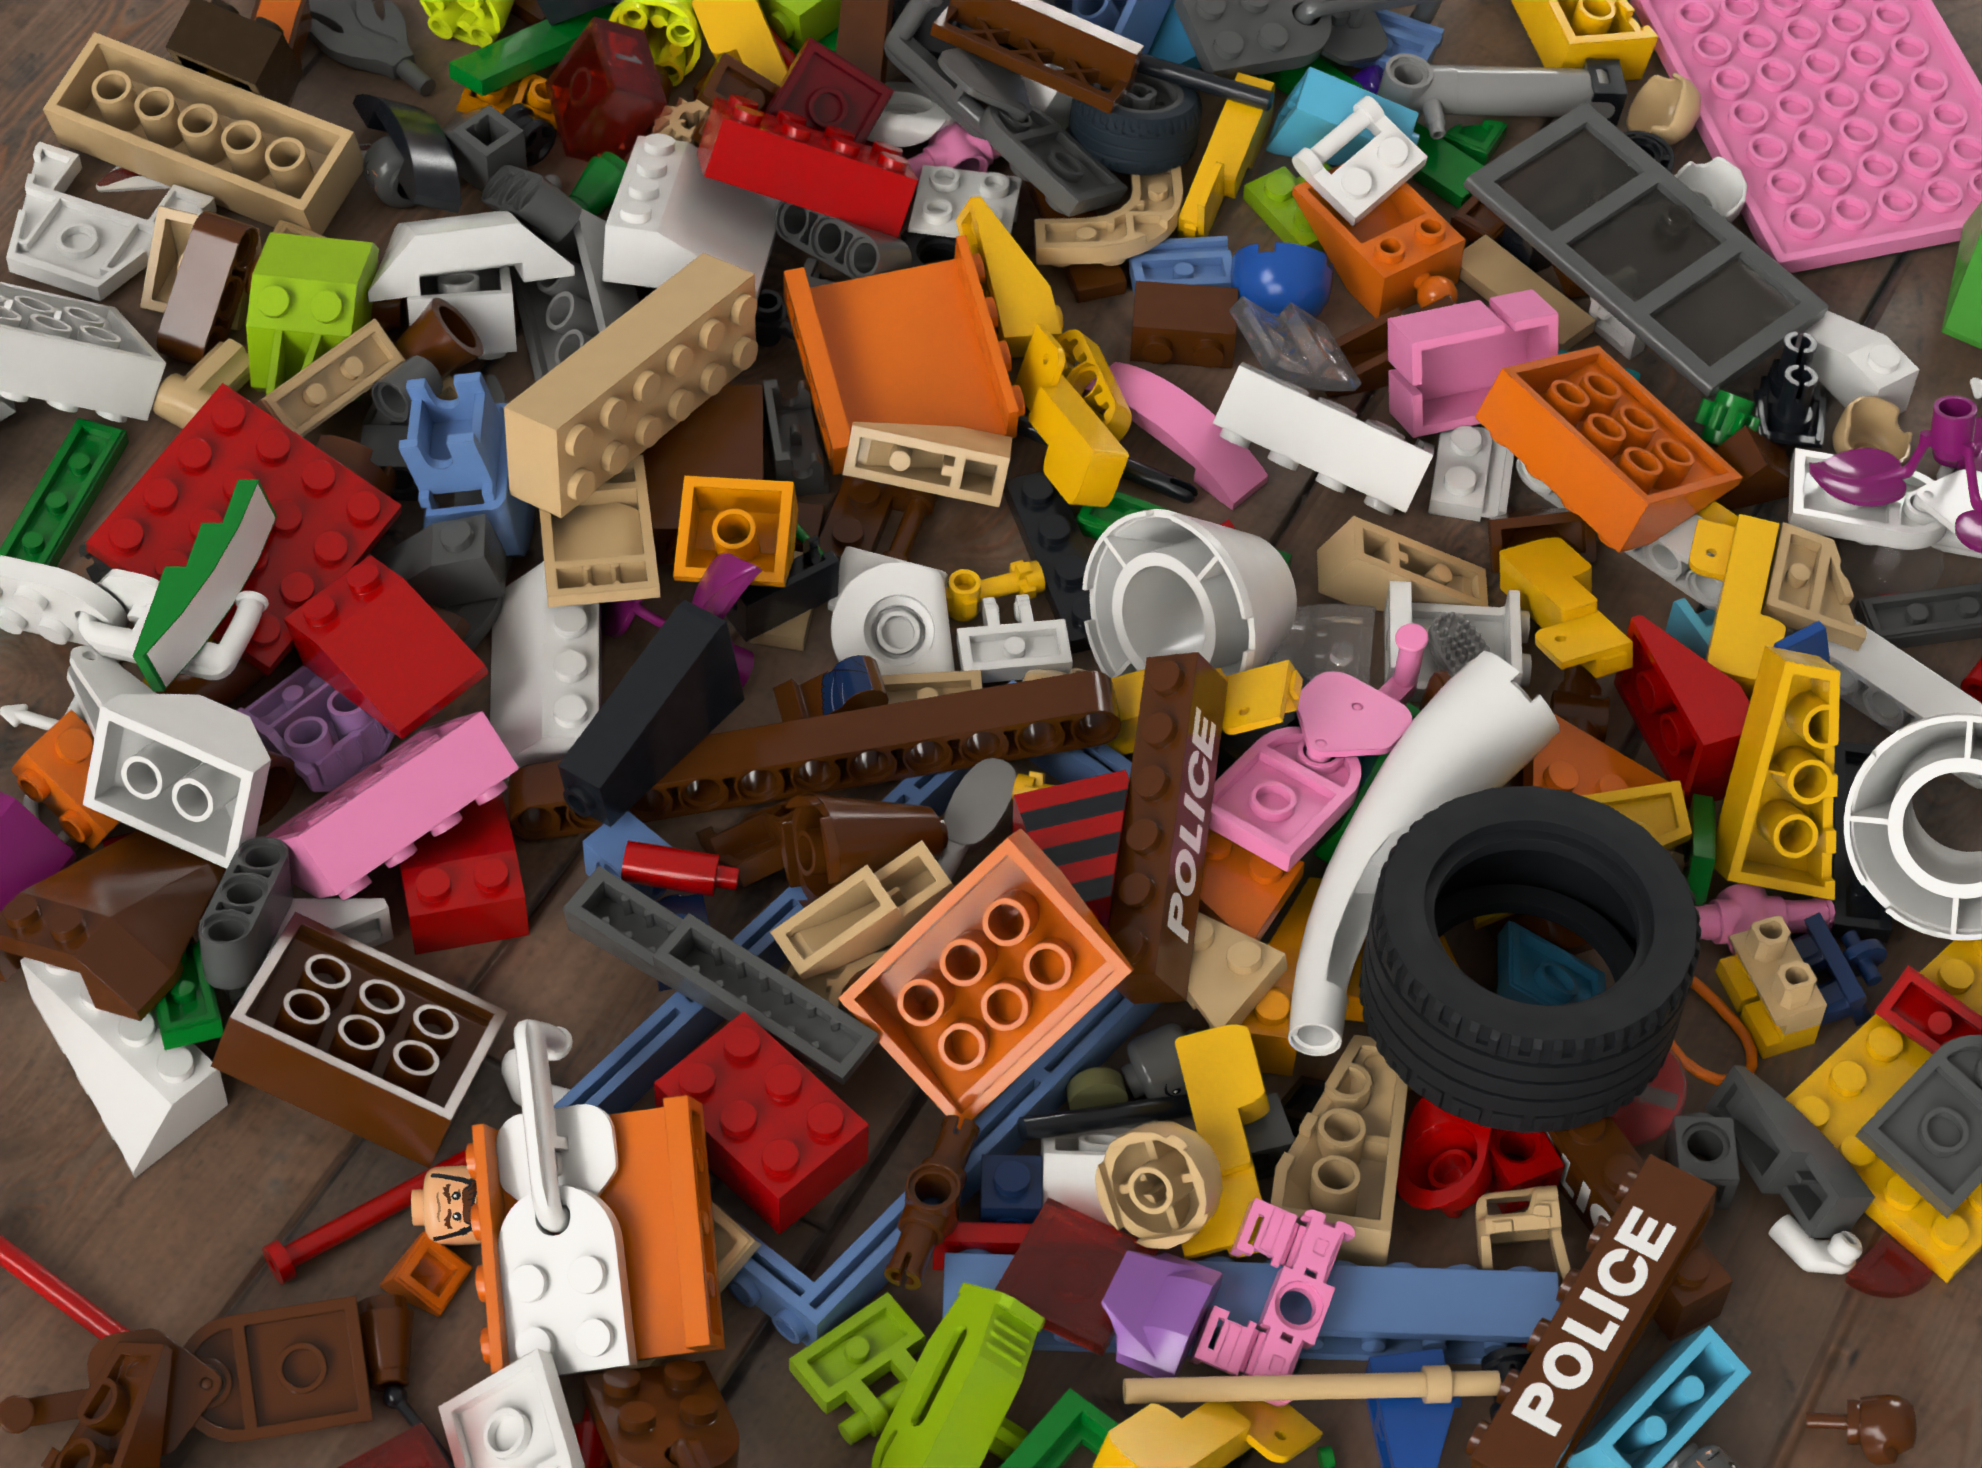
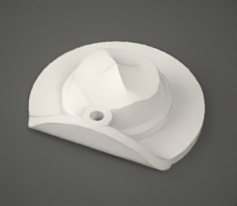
M886 82L885 85L895 91L867 140L871 142L882 141L896 147H908L928 140L934 133L946 126L952 125L956 121L915 83Z
M891 562L874 566L854 578L841 593L831 619V641L838 662L851 656H871L876 660L881 675L955 671L943 576L936 570L927 569L917 564Z

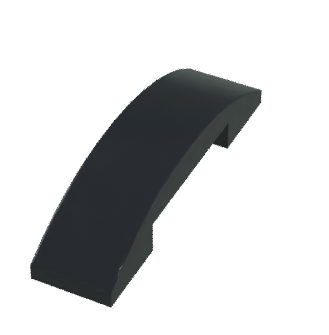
M356 95L352 104L366 127L388 132L402 155L404 162L397 178L411 202L458 213L462 204L456 162L449 142L437 121L428 112L414 105L373 95Z

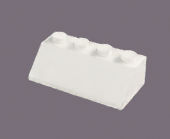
M544 561L505 587L502 608L492 626L490 723L519 768L563 759L602 707V603L548 607Z

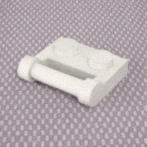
M1364 96L1353 106L1354 112L1311 149L1303 148L1292 158L1296 171L1353 227L1423 168L1428 158L1384 114L1380 104L1370 96ZM1367 128L1375 138L1334 173L1330 174L1323 167V164Z

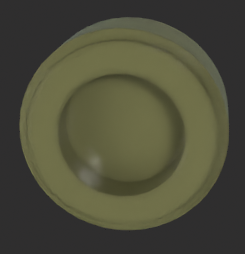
M1094 1067L1083 1070L1076 1074L1066 1086L1070 1110L1127 1102L1128 1099L1122 1075L1118 1071L1106 1067Z

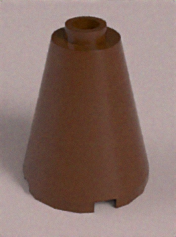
M801 794L790 799L786 808L795 807L792 821L783 822L780 832L781 854L786 878L791 888L801 886L807 897L806 900H799L804 908L864 866L868 865L872 872L875 873L921 840L936 861L940 859L943 849L948 844V830L945 821L940 816H937L935 811L929 806L818 794Z

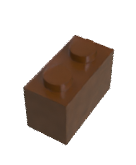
M1136 281L1130 361L1232 369L1237 332L1238 288Z

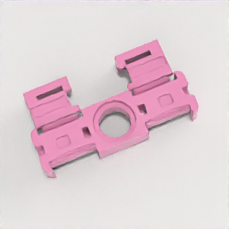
M1254 1198L1248 1205L1230 1254L1236 1257L1242 1254L1251 1256L1253 1251H1257L1268 1258H1272L1270 1266L1278 1268L1279 1265H1282L1283 1267L1277 1271L1258 1324L1249 1321L1246 1327L1227 1319L1229 1311L1215 1305L1212 1306L1206 1314L1188 1362L1195 1365L1203 1362L1233 1376H1237L1239 1372L1248 1376L1292 1375L1302 1348L1308 1350L1316 1342L1335 1291V1287L1326 1283L1342 1240L1349 1242L1355 1237L1354 1228L1340 1220L1335 1224L1325 1221V1214L1313 1209L1307 1210L1297 1219L1298 1216ZM1260 1216L1263 1218L1253 1245L1248 1244L1257 1218ZM1296 1220L1306 1224V1227L1296 1223ZM1309 1270L1313 1272L1314 1275L1308 1274L1305 1271ZM1296 1291L1308 1298L1311 1303L1312 1313L1306 1324H1292L1283 1317L1280 1310V1300L1284 1293ZM1218 1320H1222L1223 1324L1214 1347L1210 1349L1208 1346ZM1255 1328H1258V1329H1260V1330H1262V1331H1265L1266 1333H1264V1332H1259V1330H1257V1329H1255ZM1292 1400L1265 1402L1276 1407H1283Z

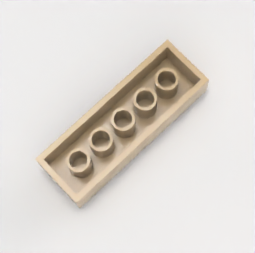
M96 32L93 33L43 108L60 144L172 187L174 184L212 196L215 199L216 205L274 228L279 220H283L323 235L363 171L364 159L353 131Z
M702 253L505 405L504 419L510 495L559 518L564 517L578 504L586 501L594 491L610 478L619 474L626 465L647 448L655 445L658 439L679 422L687 419L706 400L719 393L722 387L738 374L748 369L756 361L758 353L755 323L757 311L755 274Z

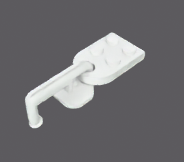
M1795 448L1790 463L1788 524L1819 535L1856 541L1863 545H1878L1903 550H1915L1932 546L1942 552L1982 559V553L1966 547L1955 534L1956 518L1963 512L1974 510L1970 504L1966 469L1958 470L1936 481L1915 471L1910 478L1903 479L1907 489L1902 499L1883 506H1858L1846 503L1827 493L1819 486L1809 472V462H1821L1833 456V454ZM1976 471L1979 494L1982 500V472Z
M0 555V628L12 634H21L22 631L39 634L45 639L60 645L70 641L91 646L102 656L136 663L133 653L160 581L143 574L112 569L97 584H94L75 573L61 568ZM254 591L238 593L235 601L237 610L220 643L206 642L180 674L206 680H220L231 674L252 638L262 612L268 608V599ZM129 622L135 624L133 629L126 628Z
M525 1019L519 1021L514 1028L522 1114L508 1119L500 1128L496 1140L501 1186L518 1201L507 1214L498 1238L509 1364L539 1348L552 1354L558 1376L637 1365L622 1231L613 1211L599 1198L616 1175L619 1167L614 1124L604 1110L594 1105L579 1104L554 1108L549 1061L563 1059L570 1052L573 1044L572 1035L563 1027ZM550 1232H553V1233H561V1234L555 1236V1235L551 1234Z
M537 1348L438 1406L455 1468H585L551 1353Z

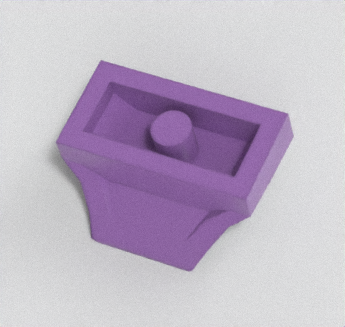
M1127 1250L1101 1302L1117 1335L1116 1362L1154 1378L1177 1377L1221 1286L1223 1273L1166 1252L1154 1256Z

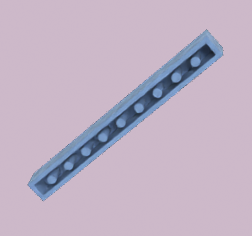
M966 1249L959 1253H945L942 1320L958 1298V1291L962 1283L965 1282L1003 1292L1014 1297L1046 1319L1042 1331L1037 1333L1032 1350L1117 1353V1335L1101 1302L1123 1258H1113L1105 1253H1088L1081 1257L1052 1256L1043 1251H1027L1020 1255L991 1254L982 1249ZM1221 1256L1209 1257L1203 1261L1190 1260L1223 1273L1221 1286L1211 1307L1215 1305L1229 1311L1227 1319L1245 1327L1249 1321L1258 1324L1277 1271L1283 1267L1282 1265H1279L1278 1268L1270 1266L1272 1259L1264 1263L1235 1262L1230 1258ZM1336 1260L1326 1283L1335 1287V1291L1316 1342L1308 1350L1302 1348L1298 1359L1368 1361L1369 1357L1442 1348L1445 1363L1481 1364L1483 1357L1494 1350L1505 1347H1517L1520 1343H1528L1533 1330L1543 1317L1550 1321L1560 1307V1302L1556 1301L1559 1290L1558 1273L1539 1272L1537 1269L1528 1266L1513 1267L1506 1271L1478 1270L1476 1267L1467 1264L1452 1265L1446 1269L1418 1268L1406 1262L1392 1263L1385 1267L1357 1266L1350 1261ZM1309 1270L1305 1271L1308 1274L1314 1275V1273ZM1289 1291L1284 1293L1280 1300L1281 1314L1287 1321L1296 1325L1306 1324L1309 1321L1312 1307L1305 1295L1300 1292ZM1218 1320L1208 1346L1210 1349L1214 1347L1223 1324L1222 1320ZM1255 1328V1329L1259 1330V1332H1264V1333H1266L1265 1331H1262V1330H1260V1329H1258V1328ZM1198 1332V1334H1197V1336H1196V1338H1195V1340H1194V1342H1193V1345H1192V1347H1191V1349H1190L1188 1355H1191V1353H1192V1351H1193V1348H1194V1345H1195L1196 1340H1197V1338H1198L1199 1332Z

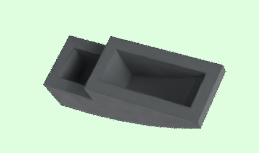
M1733 1066L1705 1107L1713 1117H1729L1734 1119L1737 1156L1761 1193H1780L1809 1238H1832L1836 1233L1842 1231L1849 1232L1874 1200L1875 1196L1836 1147L1798 1109L1744 1066Z

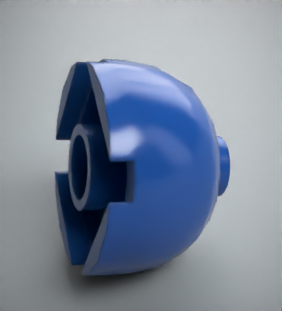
M1275 242L1274 252L1258 253L1259 243L1248 245L1236 251L1232 257L1230 277L1231 288H1238V309L1252 322L1262 325L1263 331L1275 335L1289 334L1293 331V328L1301 327L1316 319L1328 303L1333 285L1334 265L1332 263L1327 266V255L1308 246L1287 242Z

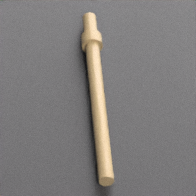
M1424 1365L1421 1368V1372L1124 1378L1123 1399L1124 1404L1422 1397L1424 1404L1450 1403L1452 1397L1497 1396L1501 1387V1379L1498 1370L1451 1371L1449 1365Z

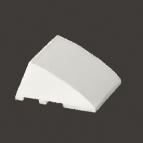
M494 211L398 223L393 231L385 255L369 288L368 299L369 302L421 296L419 281L421 277L514 266L523 282L575 276L574 265L534 235L509 211Z

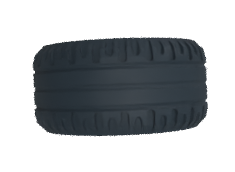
M1136 72L1133 86L1111 114L1072 98L1068 130L1069 134L1108 170L1134 175L1164 173L1171 171L1172 168L1183 165L1193 156L1198 143L1202 102L1199 94L1194 89ZM1098 83L1089 84L1106 93L1111 91V89Z

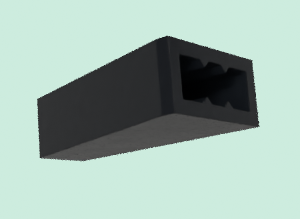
M683 600L675 608L558 764L565 790L563 793L564 799L575 813L582 817L591 816L611 827L745 700L726 620L686 600Z

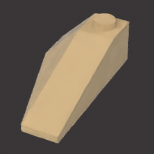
M1353 1035L1325 1082L1324 1092L1312 1112H1308L1300 1124L1299 1134L1288 1152L1284 1151L1275 1168L1270 1204L1297 1215V1219L1307 1210L1313 1209L1325 1214V1221L1335 1224L1340 1220L1349 1224L1355 1230V1237L1349 1242L1342 1240L1335 1261H1350L1357 1266L1385 1267L1391 1237L1408 1085L1388 1066L1385 1058L1379 1054L1376 1048V1041L1369 1036ZM1296 1220V1223L1306 1227V1224Z

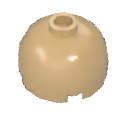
M1151 1121L1124 1132L1107 1147L1108 1150L1106 1151L1104 1161L1097 1167L1095 1175L1097 1197L1108 1221L1118 1231L1125 1227L1132 1235L1140 1238L1135 1243L1146 1248L1170 1249L1190 1240L1216 1212L1223 1190L1220 1163L1212 1147L1197 1132L1175 1122Z

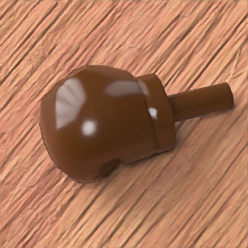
M1899 1395L1860 1397V1401L1847 1399V1414L1806 1412V1428L1847 1429V1445L1860 1444L1868 1460L1875 1465L1896 1463L1898 1454L1910 1450L1916 1442L1917 1423L1914 1407L1907 1399Z

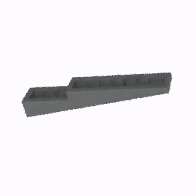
M601 866L596 868L563 907L567 927L571 932L729 1021H732L743 1011L746 1012L796 1059L843 1085L880 1041L877 1032L695 916L688 913L682 919Z

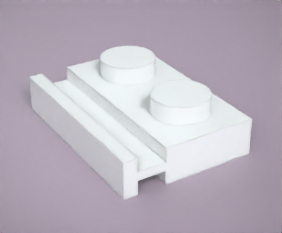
M1460 426L1454 430L1440 432L1428 513L1479 522L1481 517L1493 518L1506 514L1514 454L1507 447L1495 442L1490 436V431L1484 427Z

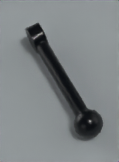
M397 1384L388 1386L383 1394L385 1405L391 1409H397L444 1468H455L450 1454L407 1402L408 1394L406 1389Z

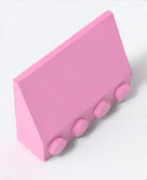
M479 711L421 729L264 837L277 838L286 843L289 849L291 876L294 885L317 899L339 895L341 900H346L372 882L367 874L382 863H385L387 868H392L412 856L418 850L413 842L430 831L433 837L458 824L463 819L459 810L475 800L479 806L505 791L508 787L503 780L517 771L519 767L484 712Z

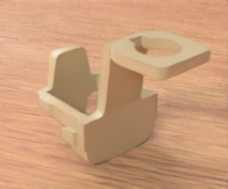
M1557 1185L1492 1192L1479 1197L1476 1203L1475 1222L1481 1270H1493L1491 1245L1550 1241L1561 1286L1571 1268L1561 1234L1562 1223ZM1519 1201L1530 1202L1529 1208L1525 1212L1488 1215L1487 1204Z

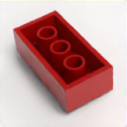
M730 94L729 100L715 96L696 153L704 177L830 217L839 218L893 237H899L918 183V179L909 161L901 156L903 151L900 148L882 141H874L872 147L854 141L855 135L853 133L831 125H827L824 132L806 126V118L789 111L778 110L777 116L758 110L759 104L740 95Z

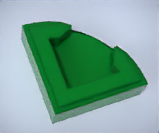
M1484 119L1482 124L1462 127V124H1458L1450 128L1443 139L1485 166L1505 138L1508 124L1491 119Z

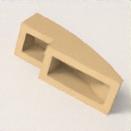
M921 840L875 873L872 872L868 865L864 866L770 931V933L803 980L844 966L899 941L955 886Z

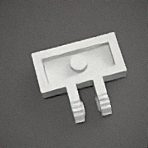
M1028 594L1016 595L1013 608L1017 623L1000 624L999 606L996 604L995 597H988L982 600L984 626L957 628L956 643L961 671L981 670L982 683L1011 681L1012 679L1023 680L1025 674L1033 669L1056 670L1068 674L1072 669L1073 660L1065 619L1034 621Z

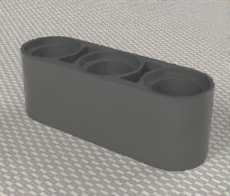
M505 165L500 168L488 181L481 194L482 202L492 210L509 211L534 235L551 243H557L567 236L576 225L582 212V207L542 175L511 165Z
M783 201L780 202L776 209L774 218L775 228L782 239L853 279L911 268V251L908 245L897 237Z
M257 837L249 839L239 846L199 923L198 932L203 973L206 982L215 988L223 990L237 989L252 982L262 966L292 904L293 885L289 849L286 843L280 839Z

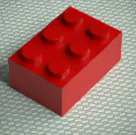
M744 1011L654 1082L656 1108L664 1107L663 1098L688 1095L703 1104L708 1168L779 1235L868 1162L869 1124Z

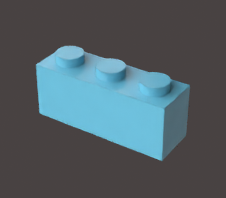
M1710 1325L1675 1342L1582 1439L1567 1467L1663 1468L1749 1376L1751 1371Z

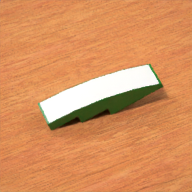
M238 480L223 523H201L187 565L165 566L133 653V658L152 691L164 692L203 648L234 605L236 595L242 591L259 561L277 518V514L259 480Z

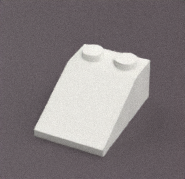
M509 266L419 278L421 296L407 297L409 327L416 321L433 298H441L455 307L478 334L484 349L483 355L478 357L479 359L493 360L504 357L506 352H517L513 292Z

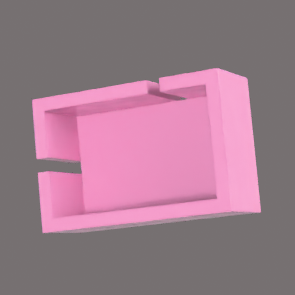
M1533 289L1490 297L1489 307L1480 300L1387 318L1388 361L1396 368L1388 370L1389 413L1413 438L1454 430L1460 426L1481 424L1475 416L1502 368L1558 355L1559 313Z

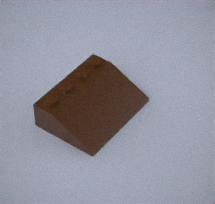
M295 912L230 1015L211 1067L403 1157L431 1168L507 1017L508 1011Z

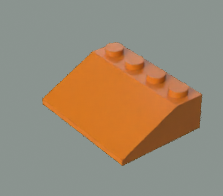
M1599 345L1502 368L1475 416L1490 431V436L1495 442L1507 447L1525 464V468L1530 475L1543 481L1561 498V502L1566 509L1579 515L1597 532L1601 542L1615 549L1618 553L1653 543L1738 486L1743 478L1742 475Z
M1020 828L995 848L838 999L858 1021L879 1034V1044L946 1116H959L957 1128L960 1130L965 1118L973 1120L1131 973L1134 968L1062 871Z

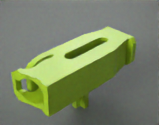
M963 1282L958 1291V1298L928 1340L878 1440L871 1468H980L988 1451L1006 1461L1028 1434V1431L1006 1418L1005 1415L1022 1383L1037 1333L1042 1331L1046 1319L1014 1297L1003 1292Z

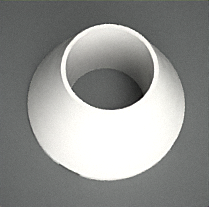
M1143 510L1126 515L1111 524L1095 543L1086 564L1082 590H1090L1091 619L1084 621L1087 638L1101 672L1110 678L1145 669L1147 657L1199 652L1214 668H1221L1226 676L1262 667L1289 634L1296 616L1297 596L1292 574L1281 554L1269 542L1250 533L1169 510Z
M1974 713L1940 714L1921 719L1897 730L1880 743L1864 761L1852 783L1846 802L1844 814L1845 845L1849 861L1859 882L1886 909L1885 912L1895 920L1909 928L1937 938L1979 940L1982 939V851H1958L1935 841L1921 827L1912 804V796L1915 792L1935 777L1953 772H1968L1982 775V715Z

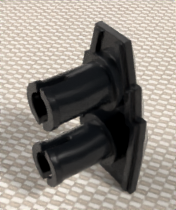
M1791 332L1784 338L1781 359H1774L1768 375L1761 376L1759 389H1754L1753 398L1754 402H1756L1754 413L1755 417L1761 419L1757 433L1773 443L1822 449L1826 424V398L1821 397L1818 374L1814 369L1810 368L1818 344L1813 336L1803 332L1798 349L1795 347L1798 332Z

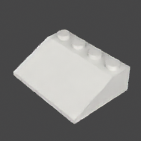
M665 134L638 135L605 224L602 281L658 288L702 253H706L754 273L755 298L758 300L777 233L774 218L776 209L781 201L704 177L696 154L698 148L689 142L677 141Z
M0 282V395L2 397L17 402H27L29 397L46 400L50 406L66 412H77L79 407L96 410V413L101 417L121 423L126 422L128 417L144 421L148 420L166 362L116 307Z

